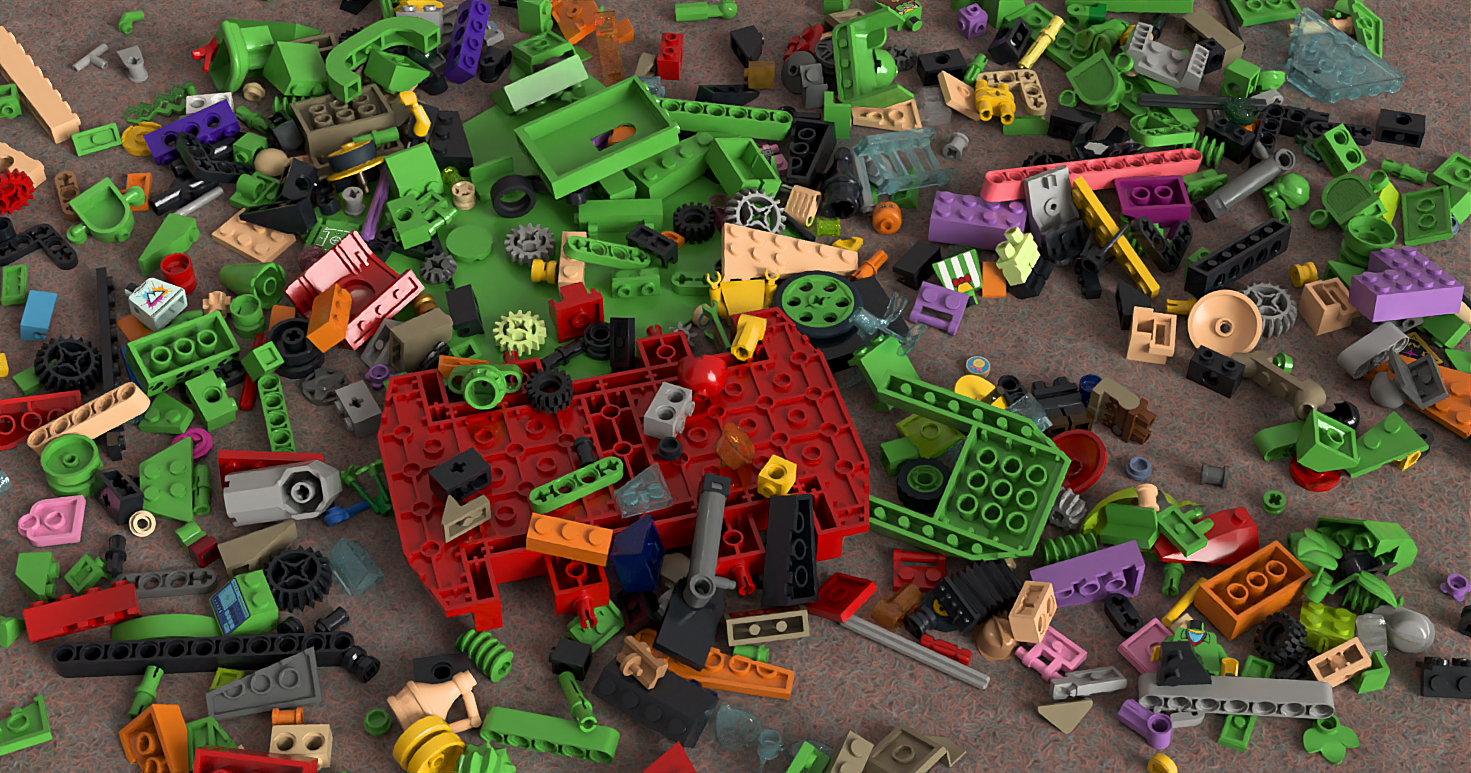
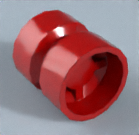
M173 253L163 258L160 267L164 282L185 289V295L192 293L196 289L197 281L193 273L194 269L190 257L183 253Z

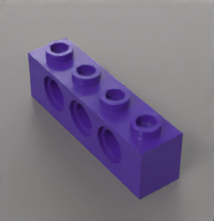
M466 0L458 6L443 76L457 84H463L476 75L491 7L482 0Z
M227 99L143 135L157 165L160 166L169 165L175 159L181 157L175 145L172 147L168 146L170 142L177 140L180 132H197L196 137L200 144L208 143L212 145L224 137L234 136L241 129ZM213 123H219L215 128L209 127Z

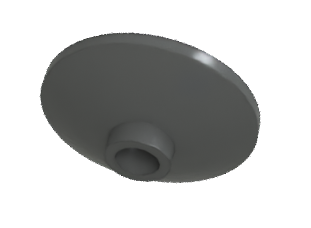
M797 51L786 59L781 71V80L789 92L802 94L798 67L817 64L816 58L811 53Z

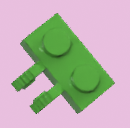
M1173 504L1157 513L1159 530L1187 558L1207 546L1208 539L1203 534L1213 527L1214 522L1208 518L1194 525L1193 523L1201 518L1203 511L1196 507L1183 514Z

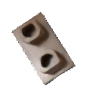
M632 636L625 637L624 647L616 658L621 664L620 671L625 676L632 674L647 689L654 688L657 679L665 675L668 663L662 658L656 659L645 642H638Z

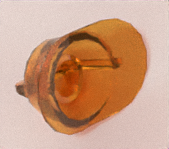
M727 423L724 426L721 437L714 445L715 453L719 457L718 466L720 468L727 465L729 468L736 470L747 463H752L755 454L754 446L747 434L733 423Z

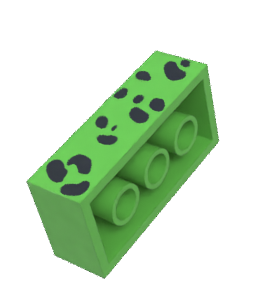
M218 310L127 343L125 358L147 397L180 386L183 382L229 362L239 360L241 349Z

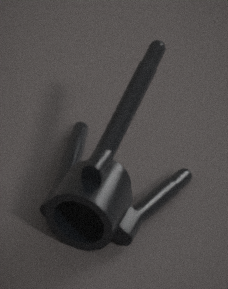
M1125 224L1102 250L1093 249L1089 251L1096 232V228L1091 229L1084 250L1079 255L1082 259L1081 265L1087 272L1098 274L1102 268L1117 258L1115 255H1112L1108 259H1104L1105 253L1128 229V224Z

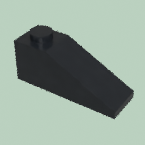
M746 84L699 85L695 101L743 106L759 97L760 92L748 88Z
M309 196L251 206L239 215L240 220L286 234H306L318 222Z

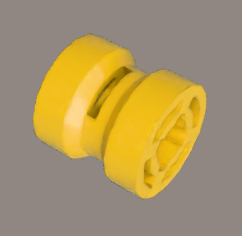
M534 259L531 269V281L535 283L547 281L548 284L556 285L559 275V262L554 260L543 262L542 259Z

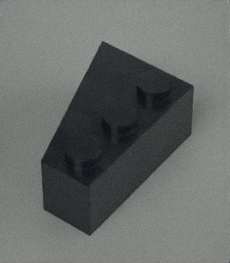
M439 110L431 133L429 148L441 176L470 177L469 169L474 167L473 157L459 112Z

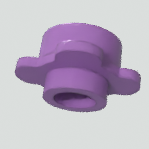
M377 364L372 366L369 372L365 374V379L372 383L374 389H380L383 385L382 382L394 375L389 373L387 366Z
M1450 574L1447 577V581L1440 584L1439 589L1441 592L1451 595L1455 601H1462L1464 595L1471 592V584L1461 574Z

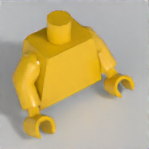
M769 267L765 270L768 283H765V279L720 282L721 275L717 271H715L716 280L711 282L709 273H706L705 280L711 285L709 294L712 307V301L716 300L718 303V315L722 319H726L728 326H731V315L772 308L773 295L777 290L775 280L780 275L778 269L774 278L768 276Z

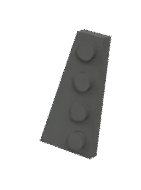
M314 646L206 693L208 715L213 716L217 721L272 711L273 708L284 709L323 702Z

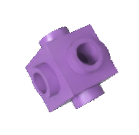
M977 3L958 10L957 29L967 40L986 34L988 15Z

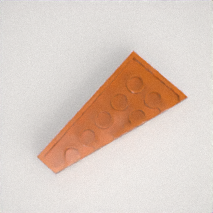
M1397 354L1407 365L1417 360ZM1387 361L1363 376L1372 382L1377 372L1385 371L1388 372L1389 380L1394 381L1397 379L1396 374H1393L1388 367ZM1437 365L1450 397L1423 410L1416 403L1411 404L1408 398L1405 403L1462 438L1467 439L1471 435V374Z

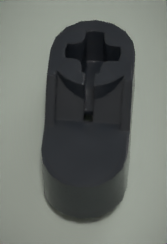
M420 64L430 74L426 79L418 83V86L432 96L445 92L448 89V85L444 76L437 74L430 65Z

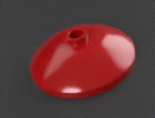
M1083 429L1065 431L1053 437L1051 440L1055 443L1056 447L1071 459L1061 486L1066 490L1071 488L1074 494H1080L1089 489L1100 478L1106 466L1107 451L1102 440L1093 432Z

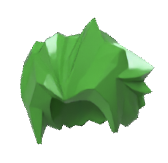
M489 741L481 746L472 743L468 744L465 753L461 754V757L456 761L453 773H516V767L512 765L506 748L492 747Z

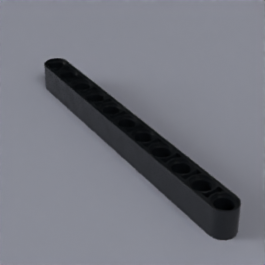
M333 631L60 644L53 649L51 656L57 673L63 678L144 675L146 667L151 665L157 667L154 673H157L160 668L163 670V674L217 672L218 667L239 671L260 670L313 646L316 650L317 667L342 666L341 663L344 655L355 646L353 635L349 632Z

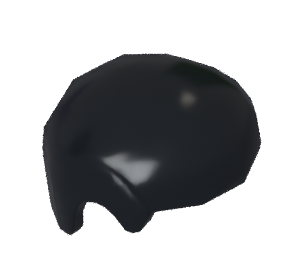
M1348 401L1334 403L1335 410L1323 413L1355 430L1359 425V411L1355 405Z

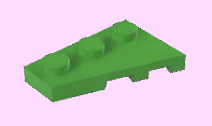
M1348 0L1347 3L1360 52L1366 60H1370L1376 65L1382 61L1383 20L1359 0Z
M1393 411L1356 440L1359 464L1354 468L1343 470L1351 478L1358 477L1379 469L1383 464L1393 460L1407 458L1406 455L1419 450L1420 452L1429 449V446Z
M43 694L33 698L34 703L21 709L18 706L11 710V715L0 721V756L53 739Z

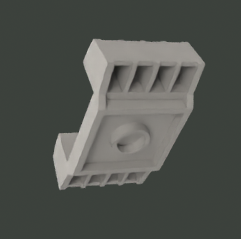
M1138 22L1130 31L1123 52L1128 53L1132 57L1135 71L1176 89L1183 87L1197 92L1207 63L1209 50L1196 44L1189 56L1181 51L1150 40L1153 26Z

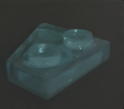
M653 463L614 492V500L621 518L673 506V498L658 463Z

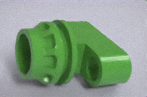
M513 364L460 365L451 370L448 378V387L452 392L462 394L465 401L473 408L488 410L499 404L505 393H513L520 389L523 381V371L520 367ZM514 375L518 381L516 383H508L505 376ZM455 376H463L461 384L454 381Z

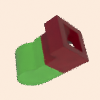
M193 520L173 532L178 544L200 568H205L220 558L217 541L202 531ZM206 552H212L207 559L202 558V555Z

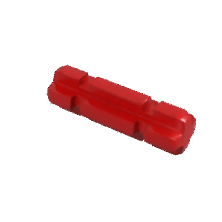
M924 634L919 642V645L952 660L956 659L957 662L966 666L972 657L970 650L965 648L960 650L957 645L941 639L936 641L933 636Z

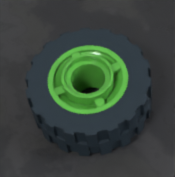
M922 457L905 463L900 468L899 475H897V494L900 502L902 501L903 505L912 511L934 513L951 477L952 472H950V468L944 465L942 461H937L934 458Z

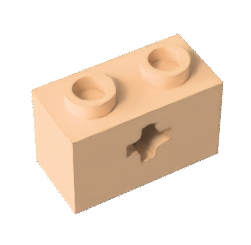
M1355 637L1307 661V666L1314 681L1327 682L1333 688L1371 669V659L1358 637Z

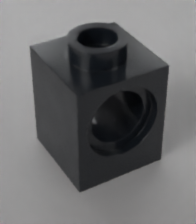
M1213 37L1197 43L1209 50L1203 74L1206 75L1221 69L1226 49Z
M560 637L557 646L552 647L549 654V663L552 664L553 674L560 675L563 672L569 671L573 673L575 680L584 681L593 660L592 645Z

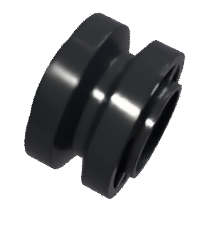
M595 322L585 329L584 344L586 346V354L596 360L610 358V323Z

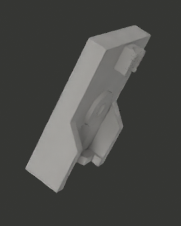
M1065 165L1023 179L1033 241L1041 248L1040 233L1076 217L1079 218V212L1072 201L1069 171Z

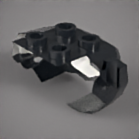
M1087 122L1080 125L1072 136L1070 143L1071 155L1075 161L1134 155L1145 148V146L1138 144L1130 138L1128 130L1125 131L1118 126L1105 139L1099 141L1091 139L1086 142L1085 134L1096 122Z

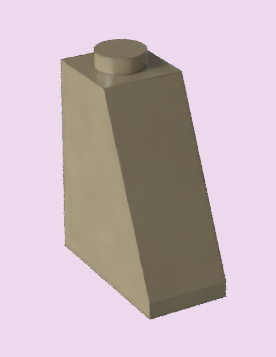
M438 307L391 328L389 335V365L397 373L404 371L412 373L431 351H436L435 347L439 342L448 343L452 339L453 321L451 317Z

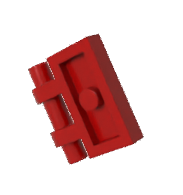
M817 23L812 27L805 28L801 33V38L798 35H794L789 40L788 51L785 52L783 57L784 63L791 54L797 51H806L815 56V47L821 39L824 28Z

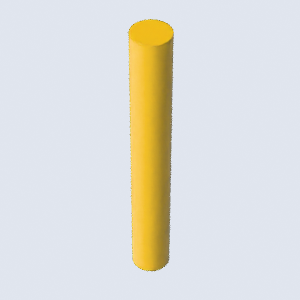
M1199 578L1162 618L1161 622L1164 626H1171L1195 600L1199 585L1206 582V578Z

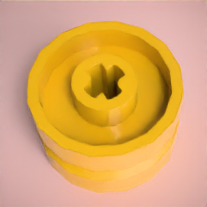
M432 715L422 718L408 727L394 745L392 754L397 764L407 773H453L456 761L461 757V754L465 753L467 747L462 739L452 732L451 727L442 717Z

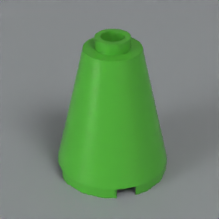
M273 262L226 264L219 273L220 283L239 296L243 294L257 296L261 301L262 309H272L273 305H277L284 296L281 291L283 286L287 284L286 273L282 266Z

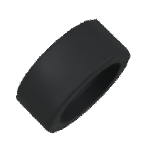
M522 175L504 176L498 179L490 190L493 208L498 215L504 218L522 217L528 214L536 203L533 185L528 178ZM511 191H523L526 193L515 202H503L500 200Z

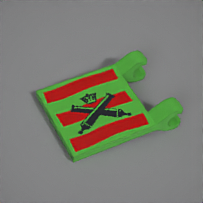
M712 301V308H707L705 303H702L703 314L712 320V334H709L707 329H704V338L714 345L717 354L730 352L731 345L717 316V301Z

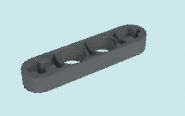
M210 568L120 574L112 580V583L128 580V584L134 583L136 587L138 582L139 589H136L138 599L208 594L213 592L218 586L216 573ZM204 578H209L206 584L201 583L204 581ZM176 580H185V584L181 587L171 586ZM149 582H158L157 587L154 589L144 588Z

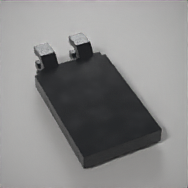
M687 573V576H683L682 579L680 578L674 586L652 647L700 672L705 666L727 605L726 599L721 597L726 589L716 587L714 595L704 607L693 608L683 598V591L688 579ZM694 587L697 593L704 594L701 588Z

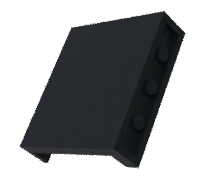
M874 275L852 282L860 292L864 304L862 315L856 325L844 334L833 338H809V343L815 349L819 348L823 352L832 374L854 367L848 364V361L854 357L853 353L861 347L869 346L871 344L870 340L881 333L884 336L894 334L903 350L911 348L912 331ZM832 288V289L825 290V291H827V292H833V291H835L836 289H835V288ZM791 301L788 303V305L795 307L798 306L799 303L796 301ZM845 302L836 303L838 307L848 306ZM810 317L800 318L802 322H809L812 320ZM827 317L824 319L826 322L830 323L836 321V319L833 317Z

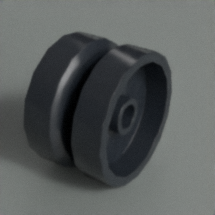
M303 318L286 319L273 326L267 334L266 343L272 341L284 360V363L275 370L281 377L302 379L323 365L325 353L319 350L306 337L310 320Z

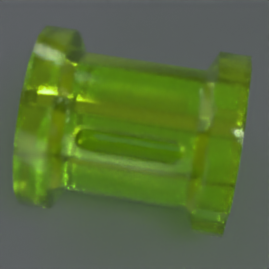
M449 166L441 173L442 183L449 186L451 193L452 187L456 183L461 181L468 182L466 178L459 175L456 167Z
M817 217V238H820L821 235H835L836 238H840V217H836V219H821V217Z

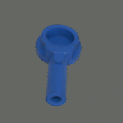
M365 500L356 502L349 508L341 509L340 506H335L325 511L326 516L322 520L327 522L328 527H332L337 523H342L354 517L356 513L372 507Z

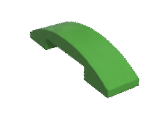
M161 614L133 619L113 627L111 641L218 637L222 635L213 617L193 614Z

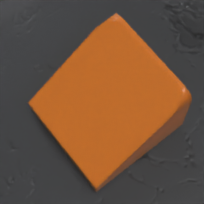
M628 17L607 30L613 45L634 41V29Z
M273 305L268 333L280 321L298 318L297 309L295 307Z

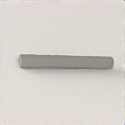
M217 186L175 211L174 214L187 216L224 194L220 186Z

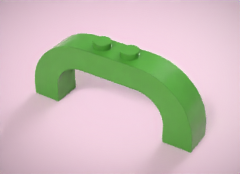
M411 16L390 17L371 24L334 47L328 54L325 65L330 92L343 103L350 102L362 94L361 78L351 70L367 61L372 49L383 51L391 46L407 45L426 54L441 44L440 27L428 20Z

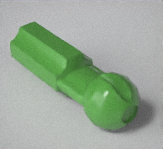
M722 0L719 4H707V2L675 4L676 22L708 20L709 17H721L722 19L730 20L737 14V5L732 0Z

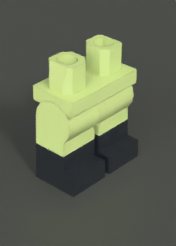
M1019 227L1008 228L1004 233L1007 241L1001 242L995 249L999 255L996 265L999 269H1002L1005 278L1018 299L1037 297L1046 283L1045 281L1048 280L1052 273L1054 265L1050 260L1044 261L1037 250V244L1033 241L1031 233L1022 234Z

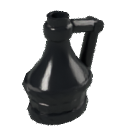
M840 147L836 150L834 163L827 173H823L821 177L823 182L819 190L823 201L821 211L829 219L850 218L857 213L859 207L858 198L862 193L863 187L850 170L852 155L850 154V149L846 147Z

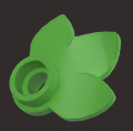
M1335 715L1326 719H1314L1312 728L1306 730L1303 736V747L1307 753L1320 751V754L1329 763L1339 765L1343 761L1346 748H1356L1359 746L1356 733L1351 728L1340 725Z

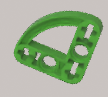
M1146 112L1131 118L1128 134L1132 140L1140 145L1157 147L1194 142L1195 129L1166 114ZM1148 126V127H1150V128H1152V129H1142V128Z

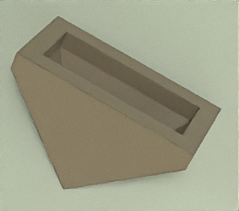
M1068 696L1066 699L1051 698L1031 701L1032 707L1065 734L1071 733L1093 706L1092 700L1087 696Z

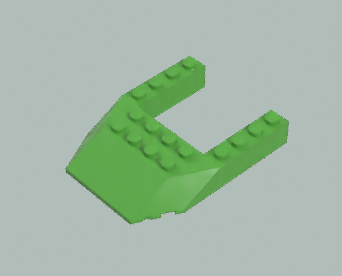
M887 369L877 390L881 402L969 434L933 518L869 495V530L928 552L940 553L971 562L982 559L987 561L1031 557L1070 466L1071 459L1056 447L1055 443L1038 428L1032 419Z

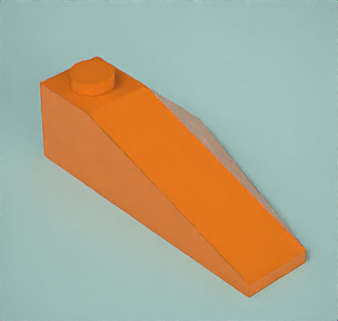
M152 704L118 732L126 758L130 764L137 762L142 769L141 773H189L187 728L179 705Z

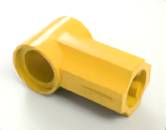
M743 313L740 315L737 334L731 346V354L736 359L745 361L752 357L758 340L761 341L764 337L767 323L765 318Z

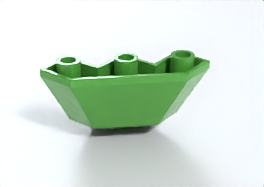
M1321 516L1318 518L1314 531L1330 537L1348 552L1354 550L1369 552L1381 565L1397 562V566L1384 572L1387 577L1411 566L1418 552L1412 538L1398 523Z

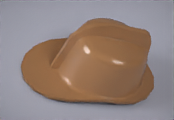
M999 612L997 616L993 614L990 619L986 618L984 623L975 625L972 634L982 657L988 661L1008 660L1017 657L1015 652L1020 647V641L1014 640L1009 617Z

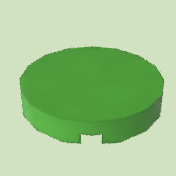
M473 224L462 225L448 234L446 239L447 251L458 262L473 263V260L477 259L481 261L493 249L492 235L482 226Z

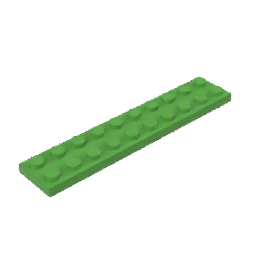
M1034 2L1007 16L1004 24L1020 16L1032 30L1028 43L1032 45L1037 40L1041 29H1045L1055 15L1037 2ZM1065 23L1056 34L1054 42L1046 47L1043 54L1069 72L1094 54L1092 51L1093 44L1084 52L1075 48L1073 40L1078 32ZM1109 56L1112 63L1114 64V58ZM1123 72L1120 74L1125 83V95L1118 107L1120 111L1130 118L1146 112L1165 114L1161 107L1138 106V94L1149 92L1137 76H1127Z

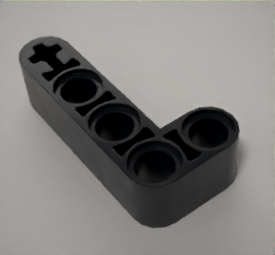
M1278 104L1267 105L1255 143L1260 141L1268 154L1274 153L1279 134L1294 138L1300 137L1303 134L1307 119L1306 113L1299 109ZM1254 146L1248 168L1261 161Z

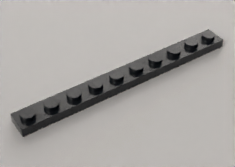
M106 267L96 268L103 386L104 394L121 386L120 380H117V377L121 376L119 362L115 361V359H120L118 345H114V342L118 341L117 328L113 327V324H117L116 312L112 310V307H116L114 293H111V290H115L114 280L112 276H108ZM124 423L107 431V446L112 462L123 460L122 451L126 450V441L121 432L125 431Z

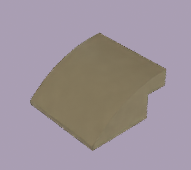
M376 83L362 86V94L346 104L337 99L333 94L290 103L296 126L305 141L303 147L306 155H308L311 165L319 169L316 176L318 181L334 173L326 157L342 149V145L352 142V137L369 134L372 130L380 131L396 126L395 113ZM400 140L381 144L379 148L375 147L377 157L387 156L405 149ZM385 162L378 164V168L382 169Z

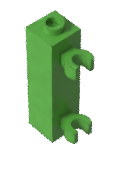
M662 198L587 200L585 204L579 205V210H574L575 224H579L580 232L589 233V238L598 240V233L631 232L639 223L655 231H663Z

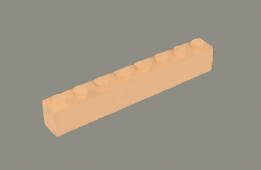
M0 26V73L9 84H16L20 99L55 144L70 139L72 134L80 133L78 126L81 125L77 114L71 113L69 104L66 101H62L57 89L53 90L49 79L43 77L39 66H34L30 55H25L22 45L16 43L11 32L8 33L3 26Z

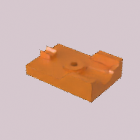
M550 0L552 4L551 14L558 23L565 39L572 46L606 23L594 0H553L552 2Z

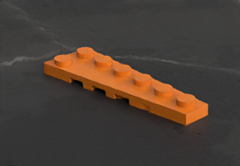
M644 628L635 635L634 639L638 642H645L656 659L662 658L668 663L667 669L699 687L790 700L794 671L761 661H753L750 658L737 654L735 656L720 653V649L711 647L704 668L698 672L653 648L652 644L657 631Z

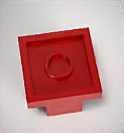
M583 282L560 287V293L564 301L555 303L554 299L548 300L549 315L555 327L556 338L559 344L584 337L585 329L595 322H604V304L601 292L591 288L590 294H588Z

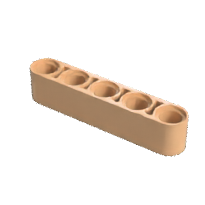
M125 383L36 429L29 435L27 444L41 457L45 447L61 436L79 434L94 439L145 412L150 405V399L135 383Z

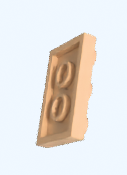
M242 208L211 234L214 241L254 263L272 262L296 241L293 234H286L240 220L239 215L246 210L245 208Z

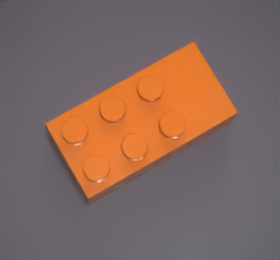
M1276 540L1199 585L1193 605L1231 641L1261 623L1262 620H1266L1268 615H1274L1275 612L1281 611L1303 597L1302 589L1314 574Z

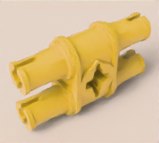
M977 80L973 98L980 119L988 121L993 115L1001 117V122L1005 125L1012 124L1016 106L1014 96L1009 91V86L1001 83L998 84L997 88L988 87L986 80Z

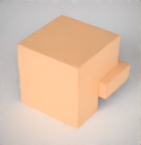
M1338 277L1325 281L1318 280L1304 285L1298 311L1316 335L1348 327L1351 325L1353 318L1361 316V312L1348 302L1349 291Z
M1134 306L1129 328L1126 359L1165 365L1167 356L1173 357L1177 315L1156 313L1151 308Z

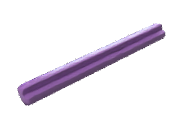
M385 164L383 165L360 235L367 243L375 237L390 191Z

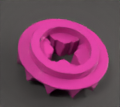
M200 428L186 429L184 434H177L172 441V445L186 437H191L196 445V448L193 449V459L196 461L201 456L207 457L208 451L213 449L211 435L206 430Z

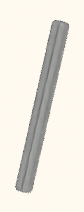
M852 614L851 618L845 623L840 622V625L981 690L986 689L989 684L990 677L858 616Z

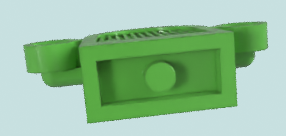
M1101 49L1066 73L1075 90H1064L1061 92L1058 98L1059 103L1074 108L1077 102L1082 100L1088 108L1095 112L1115 111L1125 95V83L1120 74L1132 69L1134 65L1132 57L1128 53H1120L1115 57L1113 64L1109 56Z
M1379 169L1369 175L1368 182L1354 174L1342 175L1331 180L1322 193V203L1326 210L1318 209L1313 211L1309 216L1313 228L1320 230L1334 221L1345 235L1349 221L1352 218L1361 215L1379 218L1387 211L1380 198L1376 195V192L1389 184V177L1384 170Z
M106 177L69 201L68 203L74 214L81 221L80 224L68 228L66 235L70 243L75 245L84 243L87 240V233H90L96 240L106 243L127 240L135 224L134 214L129 205L138 207L144 204L146 195L143 189L138 186H132L122 195L112 181Z

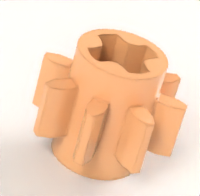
M221 291L209 293L208 299H203L202 308L204 309V315L219 310L225 319L227 313H231L229 308L231 296H226Z

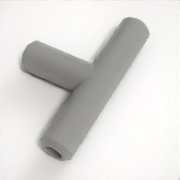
M104 43L100 44L73 64L72 69L79 72L90 63L102 69L107 68L108 62L99 58V56L108 50V46Z

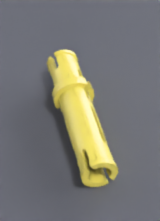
M1056 15L1053 16L1045 29H1041L1037 40L1018 62L1017 65L1020 69H1031L1046 47L1054 42L1056 34L1065 25L1062 18Z

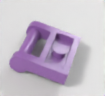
M923 281L914 308L911 311L909 322L915 324L920 322L948 331V334L955 336L969 296ZM923 307L953 316L951 322L921 312Z

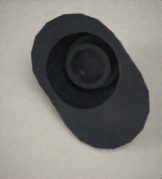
M1354 550L1336 560L1338 564L1336 571L1340 581L1354 573L1360 574L1361 571L1377 575L1397 566L1398 563L1391 562L1381 565L1369 552ZM1356 580L1347 583L1337 590L1341 591L1351 586L1352 582L1354 583Z

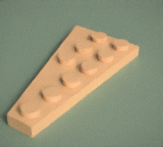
M724 223L722 227V282H729L730 279L740 278L741 281L750 280V278L758 277L768 280L765 276V270L768 267V276L774 278L777 274V269L779 270L780 275L778 279H787L797 273L812 270L829 271L841 276H851L858 270V253Z

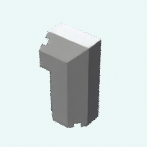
M311 460L231 472L225 475V481L230 482L229 487L224 488L223 495L227 515L229 518L236 519V521L232 522L236 527L291 518L299 520L317 517L325 512L342 492L339 470L319 460Z

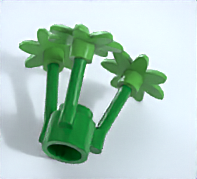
M376 459L369 466H363L362 468L351 464L346 472L340 471L341 485L345 487L347 485L349 487L352 486L372 507L376 515L381 513L382 517H387L394 513L389 490L385 489L378 475L382 471L385 475L382 459ZM368 471L370 477L374 478L380 490V493L375 496L376 502L356 483L355 478L359 474Z

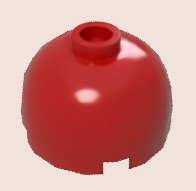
M694 355L683 357L678 361V384L680 387L692 390L694 400L706 401L708 398L718 395L725 387L728 367L726 368L724 360L711 355H702V359H694Z

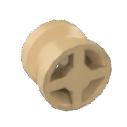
M461 181L453 185V203L457 209L469 210L475 206V187L472 183Z

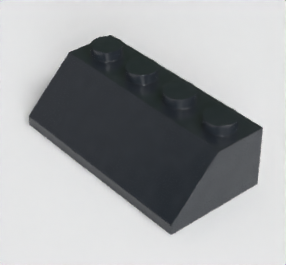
M617 656L604 667L591 691L593 695L676 743L679 741L681 746L694 748L720 698L669 669L666 670L663 677L657 679L654 688L647 689L632 674L625 676L620 671L621 664L616 660Z

